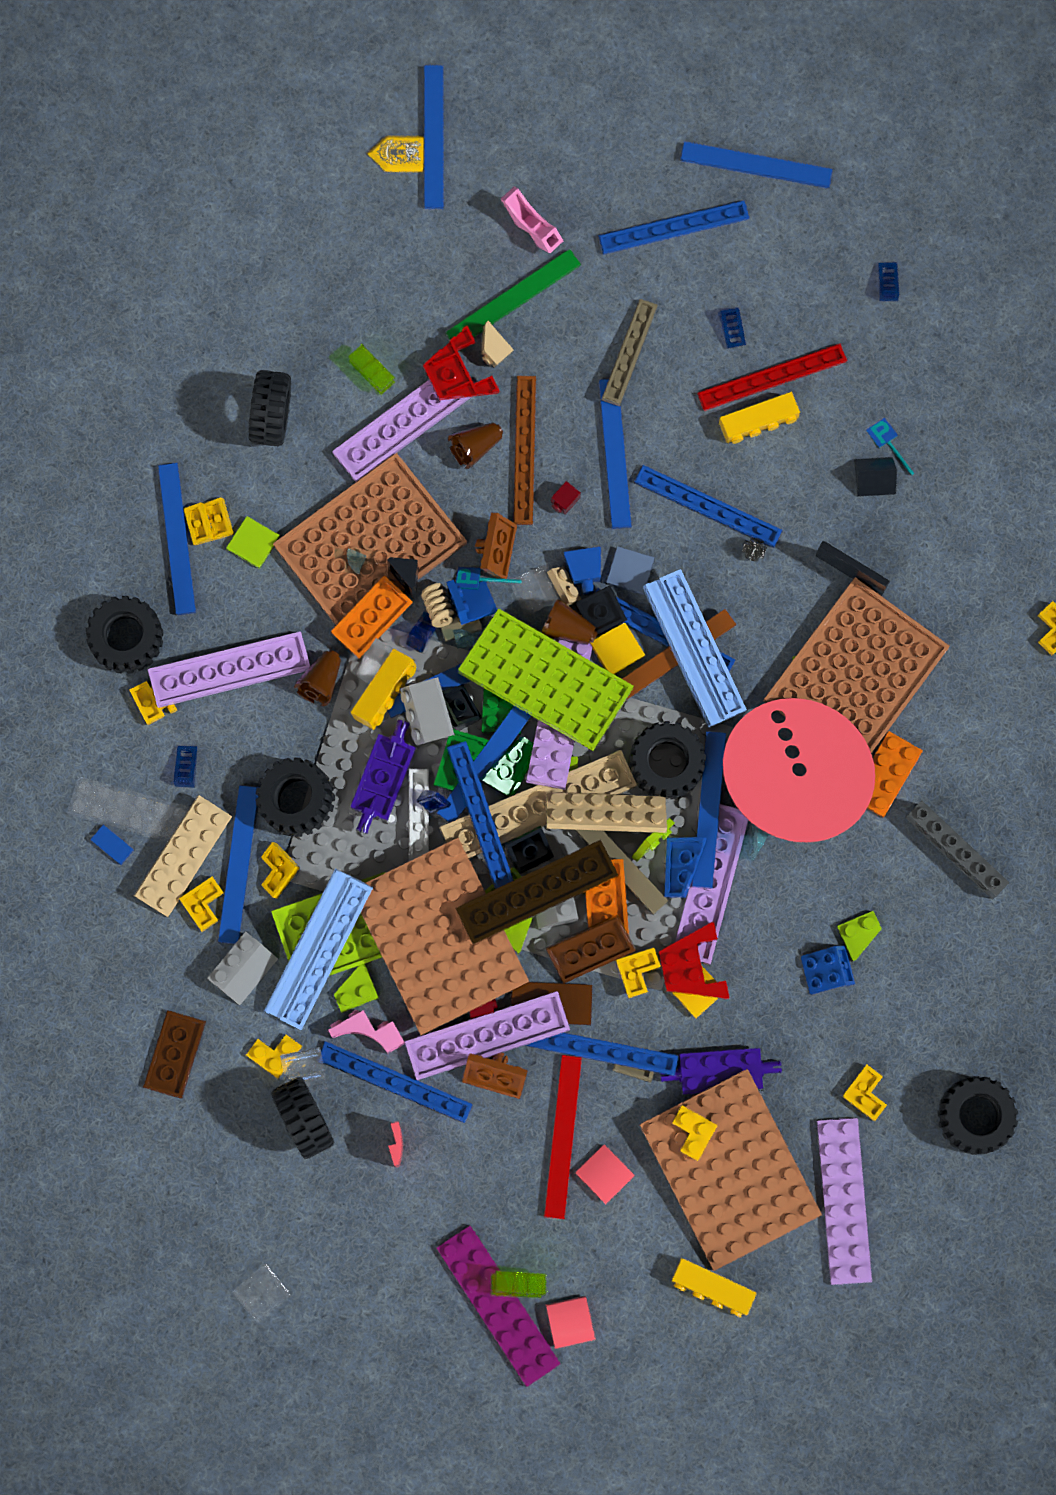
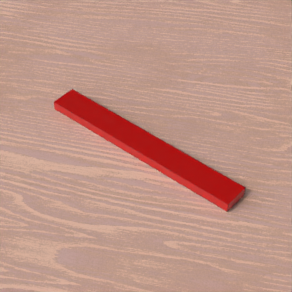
M837 344L698 392L697 395L703 410L707 411L846 363L847 358L841 344Z
M562 1055L544 1214L546 1218L565 1219L582 1057Z

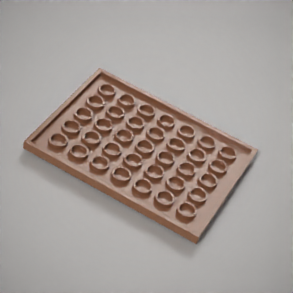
M395 453L274 542L273 546L333 623L337 625L384 575L402 592L405 590L388 570V558L418 560L419 580L466 545L467 540L400 456Z
M855 577L763 701L767 703L779 699L798 698L812 700L829 706L845 716L859 730L872 753L950 646ZM776 710L785 717L782 711Z
M459 838L366 882L373 889L361 914L420 1035L529 982L505 931L473 945L461 922L456 908L486 893Z
M748 1069L639 1124L713 1271L822 1215ZM681 1105L718 1125L699 1161L680 1151L689 1135V1132L672 1123Z

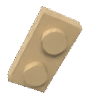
M564 566L553 568L547 572L564 603L572 605L581 600L578 590L573 585L569 573Z

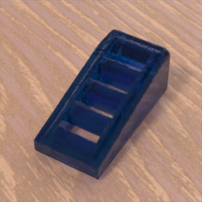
M897 262L878 263L879 301H898L899 280ZM883 268H885L884 270H893V272L883 273ZM883 277H894V279H883ZM884 284H894V287H884Z
M739 307L719 311L727 349L746 345ZM726 316H735V319L726 320ZM736 322L737 326L733 327L727 326L729 323ZM738 330L739 333L729 335L728 331ZM740 337L741 342H730L731 338Z
M426 612L422 613L408 634L406 641L407 646L419 652L425 650L438 628L423 622L425 620L432 624V620Z
M197 746L177 747L173 780L175 787L195 788ZM181 753H192V757L181 756ZM181 761H191V764H181ZM180 769H190V772H180Z
M424 790L417 799V803L429 813L451 806V803L437 791Z

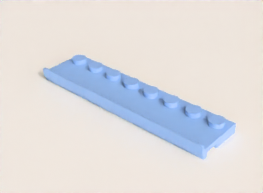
M681 569L663 576L654 582L645 584L643 590L707 727L709 728L745 712L747 709Z
M335 868L264 1010L266 1013H270L302 1030L373 887Z

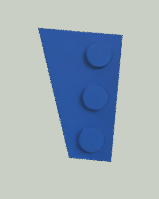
M667 838L664 897L686 898L707 838Z

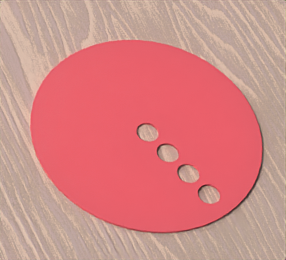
M787 698L762 704L747 713L737 723L725 746L723 773L733 802L751 823L777 838L793 842H818L835 837L852 827L860 819L872 798L875 786V767L871 751L864 737L845 716L822 703L806 699ZM776 710L782 711L785 714V721L783 723L774 722L771 718L772 712ZM781 728H788L792 732V738L784 741L779 738L778 731ZM790 745L796 746L799 750V756L794 759L789 758L785 753L786 747ZM796 763L803 764L806 767V774L803 776L795 775L792 771V766Z

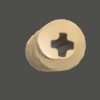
M436 583L423 589L421 597L427 607L426 610L432 620V625L440 628L453 622L452 616L454 611L451 609V604L448 603V597L445 596L446 591L442 590L444 588L443 584Z

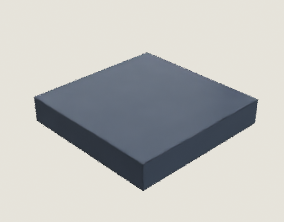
M617 547L606 584L644 595L643 586L648 582L654 557Z

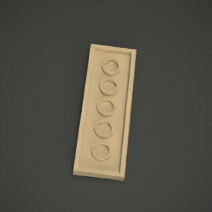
M547 792V829L666 833V798L659 796Z
M197 795L134 896L161 914L169 917L179 898L183 895L232 816L205 798Z

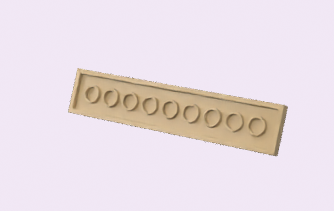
M620 750L570 771L565 790L537 785L488 807L502 845L540 825L541 827L547 826V792L619 795L637 787V784ZM470 815L440 827L446 843L459 838L468 858L482 853Z

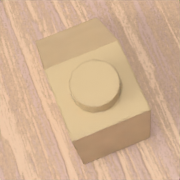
M488 321L483 326L481 354L485 363L495 368L512 353L513 348Z

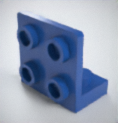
M454 580L446 582L450 599L461 625L497 612L496 605L485 581L479 583L478 589H461L460 586L456 587Z
M834 946L801 956L811 995L838 987L855 985L846 946Z

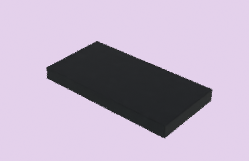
M822 541L815 555L817 558L852 579L856 577L880 596L883 595L890 580L829 543Z

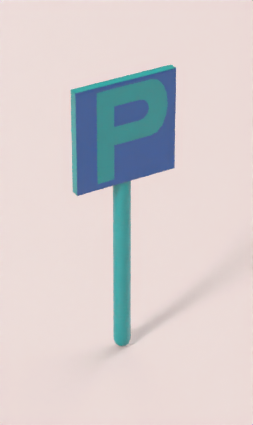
M885 418L866 429L879 448L887 443L908 472L914 475L912 469L890 442L898 435Z
M458 567L455 584L456 587L460 586L463 589H478L479 581L522 583V581L518 579L480 577V568Z

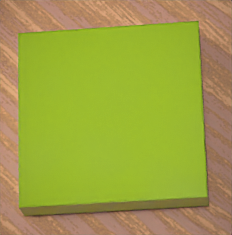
M247 516L226 549L260 569L272 551L273 543L279 540L280 535Z

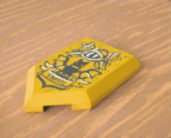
M385 136L367 154L385 172H423L424 136Z

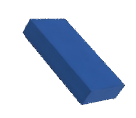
M104 825L90 839L120 865L134 851L133 848Z

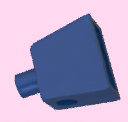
M601 547L564 552V561L573 585L581 584L583 594L594 593L593 582H600Z

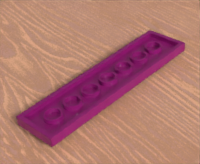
M471 1225L437 1247L442 1258L526 1387L561 1364Z

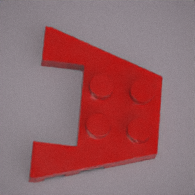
M465 326L444 348L440 349L423 364V368L439 401L500 393L493 376L473 383L458 353V350L475 343L468 326Z
M714 922L705 925L659 951L666 992L722 998L725 1000L730 999L726 981L705 984L697 944L718 940Z

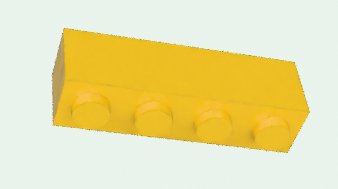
M789 392L722 416L719 419V424L726 442L736 444L741 442L743 437L749 435L750 437L760 435L763 430L768 429V431L777 429L782 423L786 422L788 425L796 422L797 418H799L800 410L793 393Z
M393 648L350 712L353 718L372 730L379 726L384 719L385 713L392 708L395 698L401 693L400 688L405 687L409 677L411 678L415 674L417 666L414 660Z
M683 1258L680 1259L671 1280L675 1283V1288L684 1292L686 1288L694 1291L693 1296L701 1300L707 1297L712 1300V1305L721 1309L723 1306L731 1309V1314L740 1318L742 1314L748 1315L757 1294Z

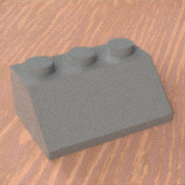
M438 677L400 688V697L406 709V718L410 723L411 736L415 741V745L454 735Z
M547 863V864H544V865L535 867V868H533V869L527 870V874H529V873H531V872H533V871H535V870H537V869H539V868H541V867H543V866H545V865H548V864H550V863ZM574 898L536 915L538 929L577 922L578 914Z
M245 932L207 979L238 1005H241L278 958Z

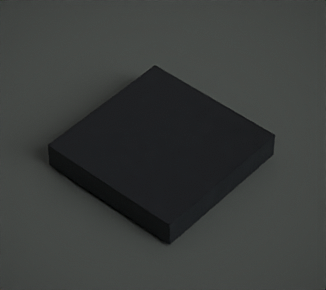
M611 585L575 602L581 616L596 627L595 632L598 634L627 621Z

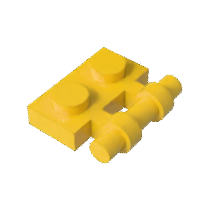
M147 681L130 689L147 725L165 717L162 711L164 708H168L170 713L177 711L175 704L158 708L153 688H150Z

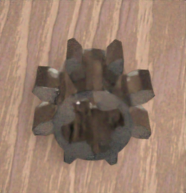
M756 537L750 538V541L745 540L742 552L745 553V558L750 561H758L759 557L763 559L767 549L766 546H763L764 541Z

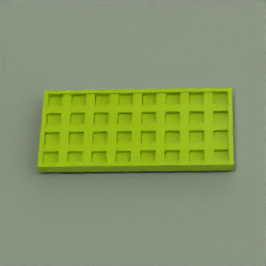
M501 609L497 610L458 669L460 675L592 751L600 742L634 687Z

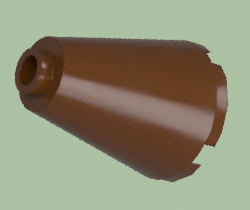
M492 422L452 433L448 437V442H452V446L449 448L460 465H466L465 469H469L502 439L503 430L499 424Z
M559 599L556 600L541 632L549 637L588 645L589 642L593 643L598 634L595 632V626Z
M333 650L324 651L296 681L294 689L298 688V695L313 704L314 700L322 703L320 706H328L332 698L341 663L339 654Z

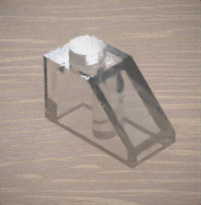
M376 638L366 652L356 676L370 684L393 648Z

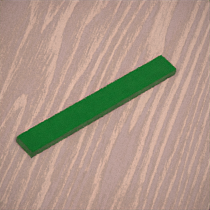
M570 249L445 332L447 337L451 340L465 326H468L474 338L483 332L485 323L489 321L492 325L581 266V263Z

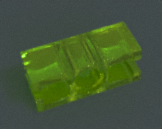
M363 344L348 356L349 363L380 395L384 394L395 384V377Z
M496 1271L495 1274L491 1275V1296L541 1298L542 1295H546V1274Z

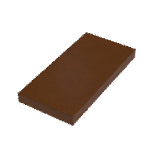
M618 914L546 947V951L563 984L636 950Z
M528 982L512 990V1006L558 991L568 1024L591 1026L593 985Z
M167 1010L143 1088L182 1099L206 1021Z

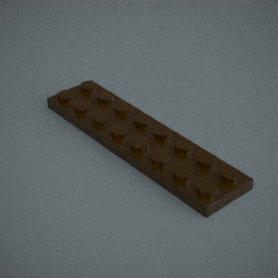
M600 839L457 907L456 911L472 944L475 945L618 877V873Z

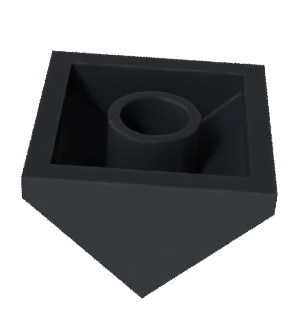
M893 457L854 459L857 497L896 494L897 468Z
M388 558V570L408 594L415 598L419 574L418 560Z
M464 685L442 691L453 729L461 731L482 719Z
M541 825L505 843V849L519 874L554 857Z

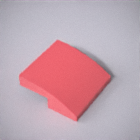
M395 1122L391 1124L396 1144L390 1145L389 1149L394 1166L399 1167L403 1153V1138L400 1123Z
M605 1145L575 1172L605 1204L634 1177V1174Z
M586 1296L546 1304L555 1348L595 1340Z

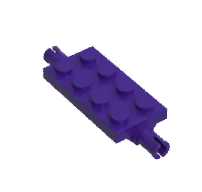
M398 719L394 733L390 737L380 734L377 736L350 806L352 809L362 813L356 830L359 832L363 829V833L368 834L373 818H379L387 822L389 820L416 747L405 743L404 737L410 725L406 721L403 724V720Z
M760 1048L679 1054L680 1066L676 1068L675 1076L660 1077L661 1082L679 1080L682 1084V1094H696L748 1069L757 1088L763 1089L762 1076L764 1074L782 1073V1068H773V1066H781L780 1060L763 1062L761 1060Z

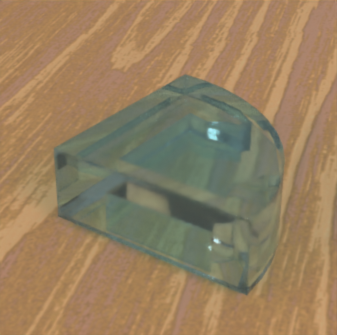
M348 548V564L355 573L360 574L367 556Z
M463 629L453 630L457 649L476 643L469 631Z

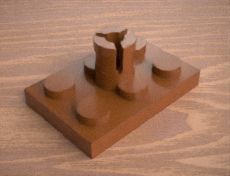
M491 513L486 539H477L475 547L481 548L475 550L477 554H483L480 569L495 578L507 579L517 525L499 513Z
M469 1053L462 1082L520 1099L528 1070L508 1065V1056H504V1053L493 1055L492 1060Z

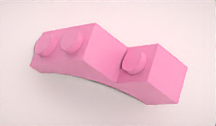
M514 186L501 198L515 224L528 232L540 249L551 253L563 242L557 229L532 208L517 187Z
M359 1010L348 1015L349 1019L343 1022L341 1020L334 1022L330 1025L331 1029L328 1030L333 1039L345 1034L368 1036L377 1041L387 1054L405 1044L393 1021L391 1023L388 1021L381 1023L377 1026L378 1030L375 1031L365 1012H359Z

